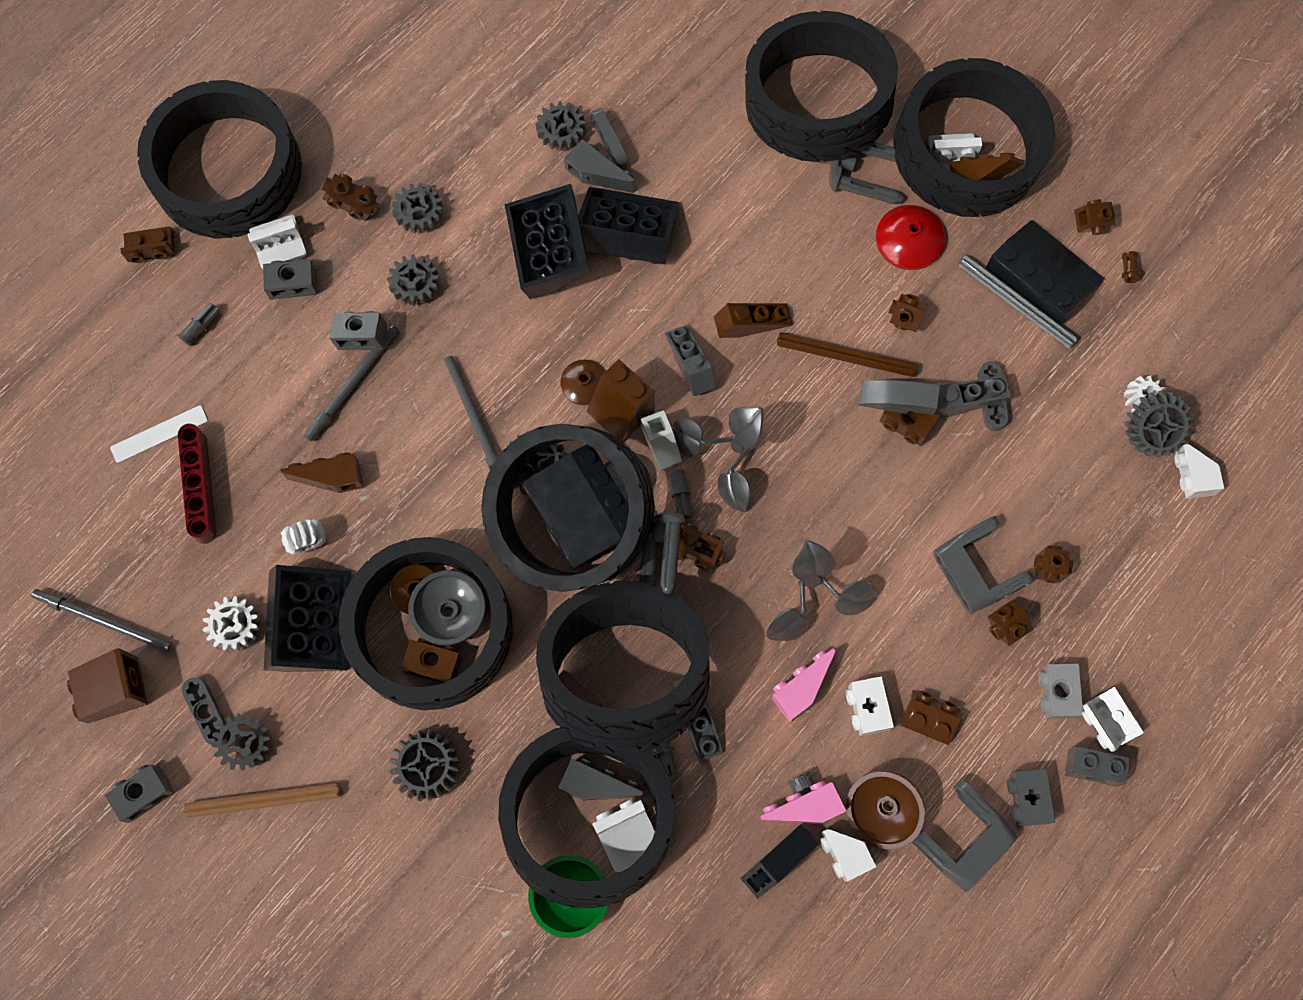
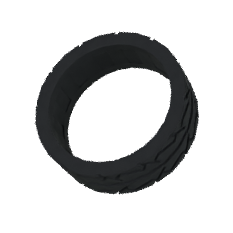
M836 11L804 12L787 17L782 22L775 23L761 34L756 40V44H753L746 61L745 105L748 121L753 130L770 148L801 161L820 162L822 160L827 162L841 160L855 155L857 151H863L875 143L884 132L883 129L887 128L893 114L898 64L890 43L873 25L860 18L856 19L852 15ZM810 55H830L849 60L860 66L870 75L878 91L862 108L850 114L830 119H812L791 114L779 107L768 97L763 85L775 70L793 59Z
M962 58L947 61L933 68L934 71H928L915 84L896 125L893 148L897 150L895 151V161L900 175L907 185L911 186L912 191L924 202L939 210L942 209L946 213L961 217H978V215L988 216L997 214L1012 207L1013 203L1016 204L1028 193L1053 150L1055 126L1047 100L1040 90L1035 87V84L1026 76L1007 65L1003 66L1000 62L985 58H968V60ZM952 97L974 98L996 106L1014 122L1023 137L1026 149L1025 167L1009 177L998 180H974L955 174L938 163L927 150L920 135L918 115L929 105Z
M212 80L208 83L204 81L189 85L173 93L172 97L166 98L154 109L146 121L147 125L143 126L138 140L137 157H139V170L142 179L162 209L181 228L199 236L214 239L233 238V236L240 237L250 233V228L274 221L286 210L294 198L293 194L297 192L301 179L302 162H299L301 155L284 115L275 102L266 94L240 82ZM228 118L246 119L259 123L275 135V154L269 169L253 188L242 195L222 202L201 203L181 198L170 191L168 167L172 155L179 144L191 132L202 125Z
M560 423L538 427L520 435L495 460L485 481L486 485L483 488L481 504L483 526L485 527V533L492 550L502 564H505L506 568L519 579L546 590L559 592L581 590L616 577L628 568L644 549L653 526L655 511L653 488L643 463L631 448L616 436L594 427ZM569 440L588 444L602 452L618 470L628 494L629 513L627 526L619 545L599 566L586 572H565L549 567L539 561L525 547L518 536L512 515L514 487L519 474L528 461L541 450L553 444Z
M434 537L404 540L389 545L373 555L354 574L345 591V597L343 596L339 612L341 644L345 657L355 673L382 697L400 706L423 711L445 709L461 704L481 692L485 686L487 687L499 673L508 655L513 634L512 613L505 591L490 566L471 549L454 541ZM409 565H446L460 569L474 577L485 588L490 600L492 623L489 638L482 653L467 670L458 677L443 684L429 687H410L392 682L378 672L369 656L365 634L369 609L382 588L393 579L400 569Z
M614 581L611 584L607 582L591 586L574 594L571 599L568 598L558 606L545 622L537 641L536 664L543 694L542 697L549 716L555 725L560 726L559 729L570 739L588 748L594 747L597 751L612 754L636 753L638 750L644 752L659 748L676 739L679 734L684 733L696 721L704 708L710 688L709 639L705 636L708 634L702 619L692 606L686 605L687 602L674 592L665 594L660 586H651L652 584L638 581ZM635 625L662 632L673 639L685 651L691 662L685 677L669 694L651 704L628 709L598 707L585 702L571 693L558 677V672L564 658L577 643L599 630L613 626Z
M555 728L538 737L534 742H531L516 757L508 770L499 795L498 821L510 862L520 878L534 892L552 902L568 907L598 908L621 902L639 891L656 874L667 854L675 821L674 795L669 776L652 750L644 752L638 750L636 753L612 754L597 751L594 747L588 748L573 741L559 728ZM596 753L610 756L625 763L646 784L655 805L656 829L653 839L643 855L626 870L599 881H575L562 878L547 871L531 857L522 844L518 833L519 806L525 790L534 777L551 763L574 754Z

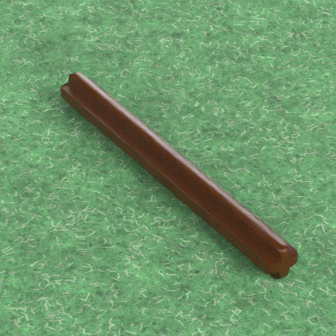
M783 332L779 333L777 345L780 347L905 376L915 377L918 370L917 363Z

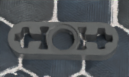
M602 108L590 112L593 126L609 156L619 168L627 165L628 158Z
M991 361L984 363L978 371V379L989 377L988 374H985L987 369L991 373H995L994 376L1002 375L1001 367ZM1006 400L982 407L985 426L991 431L1003 429L1008 422ZM994 408H997L996 417L1001 418L998 424H996L995 420H991L994 415Z
M189 678L182 686V694L204 740L211 745L218 740L211 738L214 730L207 724L213 723L214 727L220 731L221 729L218 727V724L221 723L224 726L227 724L207 683L199 678ZM194 684L197 686H201V688L198 689V694L201 698L205 700L199 701L196 695L192 693L190 694V692L193 690L192 686ZM205 705H210L213 710L212 715L207 719H202L200 717V709ZM229 730L226 732L223 738V745H225L230 738Z

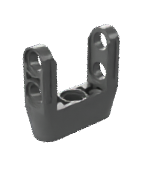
M996 516L990 517L956 535L933 551L938 566L969 614L991 606L1035 581L1030 571L1027 573L1021 572L989 590L964 548L989 536L993 530L1001 525Z
M960 779L953 786L958 798L987 827L955 861L925 833L920 832L912 843L946 877L967 892L1009 849L1018 836L1004 818L966 781Z

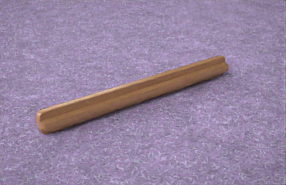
M334 783L190 802L184 804L183 813L185 817L190 818L334 799L340 797V786Z

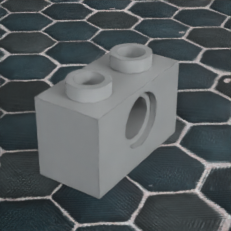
M1047 664L1042 667L1038 674L1039 686L1043 687V697H1041L1040 706L1041 711L1045 712V719H1077L1083 716L1079 664ZM1055 686H1060L1064 690L1063 698L1055 694Z

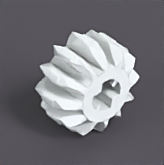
M1151 375L1145 379L1141 376L1137 377L1135 382L1132 381L1127 385L1128 390L1124 392L1123 397L1128 399L1125 402V406L1141 404L1140 397L1147 399L1149 393L1157 395L1158 391L1165 392L1167 387H1160V380L1153 382Z
M307 519L291 524L281 532L283 546H285L286 552L291 554L315 550L326 541L324 527H322L321 522L315 519Z

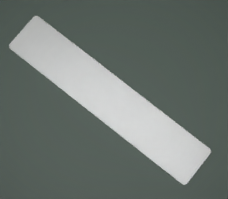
M199 405L111 446L110 449L115 461L119 463L177 436L178 430L184 424L192 423L198 426L207 422L206 415L202 406Z

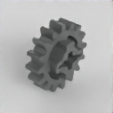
M561 101L558 102V106L550 103L549 110L543 107V115H537L536 131L538 138L542 139L543 145L550 143L552 150L555 146H559L560 151H563L565 145L571 149L572 142L578 144L579 137H584V129H586L584 115L579 113L577 106L571 109V103L569 102L566 106H562Z
M419 183L418 188H414V185L410 184L409 190L402 187L403 194H395L397 201L392 202L394 209L392 213L394 218H396L397 224L402 225L405 231L411 227L413 233H416L419 228L424 233L427 226L433 229V222L439 223L440 218L438 215L443 214L441 207L443 204L438 192H433L430 185L424 189L422 183ZM429 201L432 202V209L429 207ZM403 207L406 209V215L403 214Z
M414 254L411 255V260H407L403 256L401 264L397 261L394 262L396 269H389L391 276L387 277V281L390 284L388 286L390 292L394 293L393 295L396 300L401 298L404 305L411 301L412 305L415 306L418 300L425 304L424 298L432 299L431 291H438L436 284L440 283V280L437 276V268L433 267L431 260L426 262L424 256H421L419 260H416Z
M240 713L237 714L234 721L229 716L226 717L228 724L224 726L219 723L218 727L221 729V732L212 734V736L218 738L217 742L211 744V747L218 748L219 750L214 756L223 757L221 765L230 762L231 770H234L236 764L240 765L242 771L245 770V764L247 763L255 767L254 760L256 758L261 761L264 759L260 754L261 751L269 750L268 747L264 746V742L269 741L270 737L263 736L267 728L258 727L261 722L260 719L255 720L254 723L251 722L250 714L247 715L245 720L242 719ZM238 725H248L254 730L249 732L241 731ZM229 730L231 733L230 740L223 746V738ZM239 735L242 738H248L245 742L246 747L243 749L239 746H233L237 742L236 737ZM259 738L258 748L252 754L250 750L252 742ZM232 752L241 753L244 759H233L228 754Z

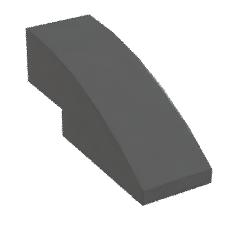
M893 380L863 381L858 406L903 414L912 411L934 415L937 409L940 385Z

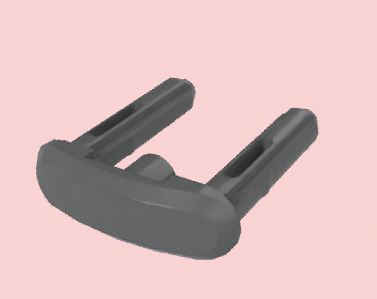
M875 142L863 151H857L896 162L895 151L897 150L888 145ZM850 156L841 160L831 161L829 186L834 192L840 189L890 204L903 202L904 196L897 190L843 176L841 174L842 169L853 171L856 162L855 157Z
M668 511L655 515L650 535L642 550L639 582L652 584L651 586H654L658 542H664L660 585L665 594H671L676 586L681 525L685 523L683 515Z

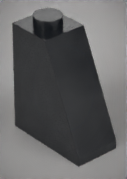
M800 824L740 879L758 899L779 883L819 844L815 841L812 833Z

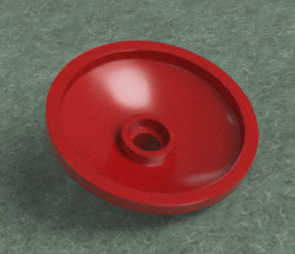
M902 205L888 211L881 218L875 236L877 248L883 258L895 267L905 270H919L932 265L941 256L946 244V232L940 219L930 210L917 205ZM910 228H915L917 232H912Z

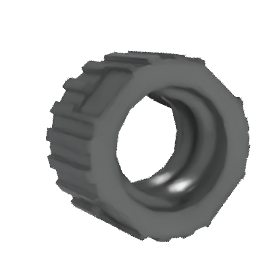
M809 772L788 782L794 794L815 784Z

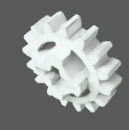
M234 596L232 602L227 597L223 598V604L215 601L216 609H207L210 618H203V621L208 624L207 627L203 628V632L210 634L206 638L207 641L210 643L214 642L213 646L217 649L223 647V650L229 652L231 647L237 652L240 651L241 644L249 647L247 640L249 638L255 640L257 637L252 633L253 631L260 630V627L255 624V622L260 620V617L253 615L256 612V608L249 606L250 603L245 599L240 602V599ZM246 617H247V626H245V621H244V620L246 619ZM231 621L235 623L233 627L228 626Z

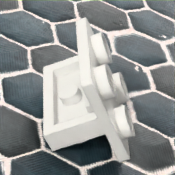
M973 133L930 135L928 137L929 153L938 163L949 170L950 161H960V157H973L977 159L982 147L981 137L975 138Z
M294 215L249 229L250 233L247 235L257 253L262 269L263 264L271 263L272 261L287 262L307 256Z

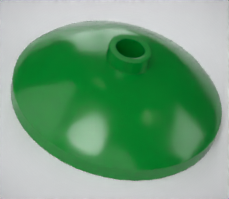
M559 856L542 865L547 871L565 879L575 881H599L605 879L603 873L595 864L580 856ZM529 887L528 903L534 920L545 932L555 937L569 939L583 936L597 927L607 911L608 905L598 908H572L557 904L534 892Z

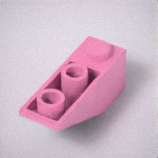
M825 649L813 657L815 662L807 668L804 664L793 673L794 679L788 683L783 680L773 688L775 693L771 699L789 722L793 721L813 704L835 654L834 649H831L829 652H826Z
M823 780L810 786L812 792L802 796L801 792L787 797V804L778 807V804L775 803L762 809L764 815H761L759 818L761 821L821 824L846 812V809L833 783L825 784Z

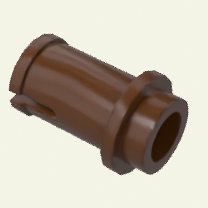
M1129 251V257H1127V252L1122 254L1124 269L1122 278L1126 283H1135L1139 281L1141 271L1138 270V254L1135 251Z

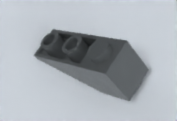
M583 139L564 157L565 170L582 183L630 193L635 191L633 175L627 170L623 171L612 158L605 157L595 145L588 144Z
M684 325L666 332L665 336L693 396L715 389L716 384L712 366L688 326Z
M1005 375L940 385L935 413L940 415L939 418L956 416L1010 399L1011 395Z
M682 679L671 682L673 689L680 684ZM706 701L696 721L687 729L699 762L723 753Z
M579 757L578 761L571 759L558 786L561 791L583 801L642 798L643 792L639 790V784L628 779L623 783L615 779L617 774L604 768L599 772L592 768L593 763Z

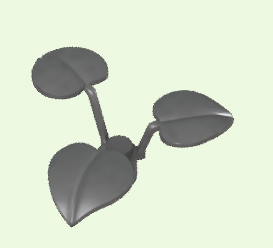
M738 407L733 409L729 415V427L735 436L728 438L702 440L703 428L698 422L690 418L676 420L673 424L674 437L678 448L684 455L695 457L701 453V445L731 442L732 450L740 453V456L728 468V473L719 475L718 490L727 505L737 511L747 512L751 497L750 483L744 474L739 471L734 472V469L748 456L747 451L759 446L763 425V408Z
M806 540L801 552L792 565L793 575L800 580L798 584L800 586L801 609L798 612L794 608H789L777 615L770 624L766 636L770 640L791 641L801 637L807 631L809 620L803 616L806 612L805 586L814 588L822 582L839 599L835 604V608L844 615H855L865 611L875 602L878 595L873 586L864 581L850 583L843 589L842 594L838 593L823 576L831 572L834 567L835 560L832 554L823 546Z

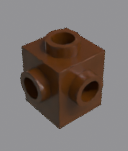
M1101 199L1091 200L1087 202V205L1074 210L1078 233L1092 232V235L1106 233V228L1116 225L1112 202L1102 203Z
M901 294L898 301L893 300L888 313L892 314L890 323H893L900 330L908 329L917 333L928 304L919 301V298L915 295Z
M1050 545L1047 548L1045 547L1039 554H1036L1034 559L1035 579H1041L1047 583H1060L1072 573L1073 569L1070 551L1062 550L1060 546Z
M1013 600L988 616L991 624L989 628L991 634L996 640L999 641L1001 639L1008 646L1034 630L1028 612Z

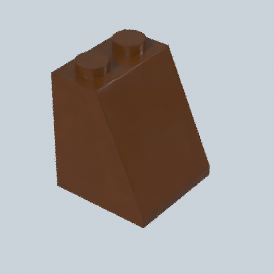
M618 359L601 375L587 413L608 433L624 442L641 425L642 418L650 416L655 412V391Z
M120 648L114 649L68 671L69 680H67L69 692L73 694L75 704L72 705V711L78 721L89 724L148 705L138 657Z

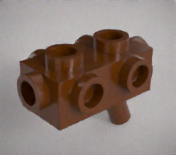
M343 173L339 175L334 174L332 179L327 177L322 187V190L325 191L322 199L327 201L329 206L348 212L349 216L356 220L362 219L365 221L369 215L374 216L379 203L375 202L378 196L373 194L374 190L367 185L358 186L352 183L353 179Z
M685 523L681 525L678 560L684 561L685 558L695 561L694 566L705 571L708 568L714 569L716 564H722L726 555V551L722 550L724 542L720 541L721 538L713 533H707L706 535L699 532L698 528L694 525ZM704 550H710L712 555L708 557L702 553Z

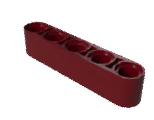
M187 423L180 427L177 435L186 530L197 542L207 544L216 536L208 444L206 435L196 425ZM196 434L194 440L188 441L191 435ZM199 456L198 461L194 464H191V460L194 457ZM201 479V483L197 487H193L194 482ZM203 502V507L195 511L196 505ZM201 526H206L205 531L197 535L198 529Z

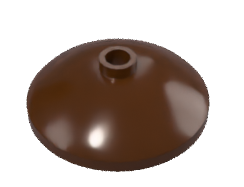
M877 770L863 775L853 784L846 800L847 818L854 832L866 843L880 849H898L910 844L919 835L925 822V804L918 788L909 779L893 771ZM885 801L892 802L893 808L887 807Z

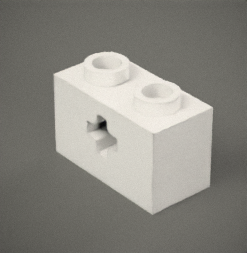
M882 676L851 682L848 686L849 690H846V699L849 706L853 705L855 715H852L851 718L854 730L859 731L860 736L890 731L894 728ZM866 701L868 705H873L874 707L870 713L868 709H863L862 707Z

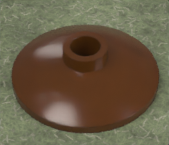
M583 359L571 363L565 368L561 376L560 384L563 394L569 401L575 404L589 405L601 375L606 371L600 364L592 360ZM582 376L588 377L586 382H581L579 379Z
M409 565L400 569L393 577L390 585V596L394 605L400 611L409 614L410 586L414 584L417 586L424 578L434 572L422 565Z

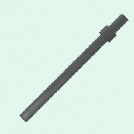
M393 324L386 331L383 350L399 331ZM371 350L325 410L323 412L320 411L314 418L315 422L304 435L305 438L312 442L321 429L329 425L332 421V415L383 350Z
M448 356L444 361L486 454L485 461L490 469L499 454L494 451L453 356Z
M34 589L32 592V598L48 604L49 608L57 611L64 610L166 652H169L172 648L171 642L66 601V598L56 593L51 595L39 589Z

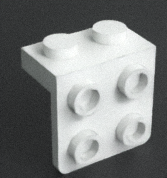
M1116 687L1083 705L1085 711L1082 712V715L1090 726L1094 724L1099 732L1096 735L1097 739L1104 749L1109 748L1111 752H1114L1120 745L1144 733V730Z
M634 798L619 805L621 810L613 814L608 810L596 816L597 822L593 823L595 831L616 872H622L633 865L643 855L653 839L655 831L641 800L635 802Z

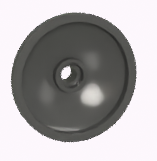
M439 571L424 578L413 590L408 606L409 618L415 631L426 641L442 646L455 645L469 639L479 629L485 615V599L478 584L469 576L457 571ZM453 609V614L446 616L445 611Z

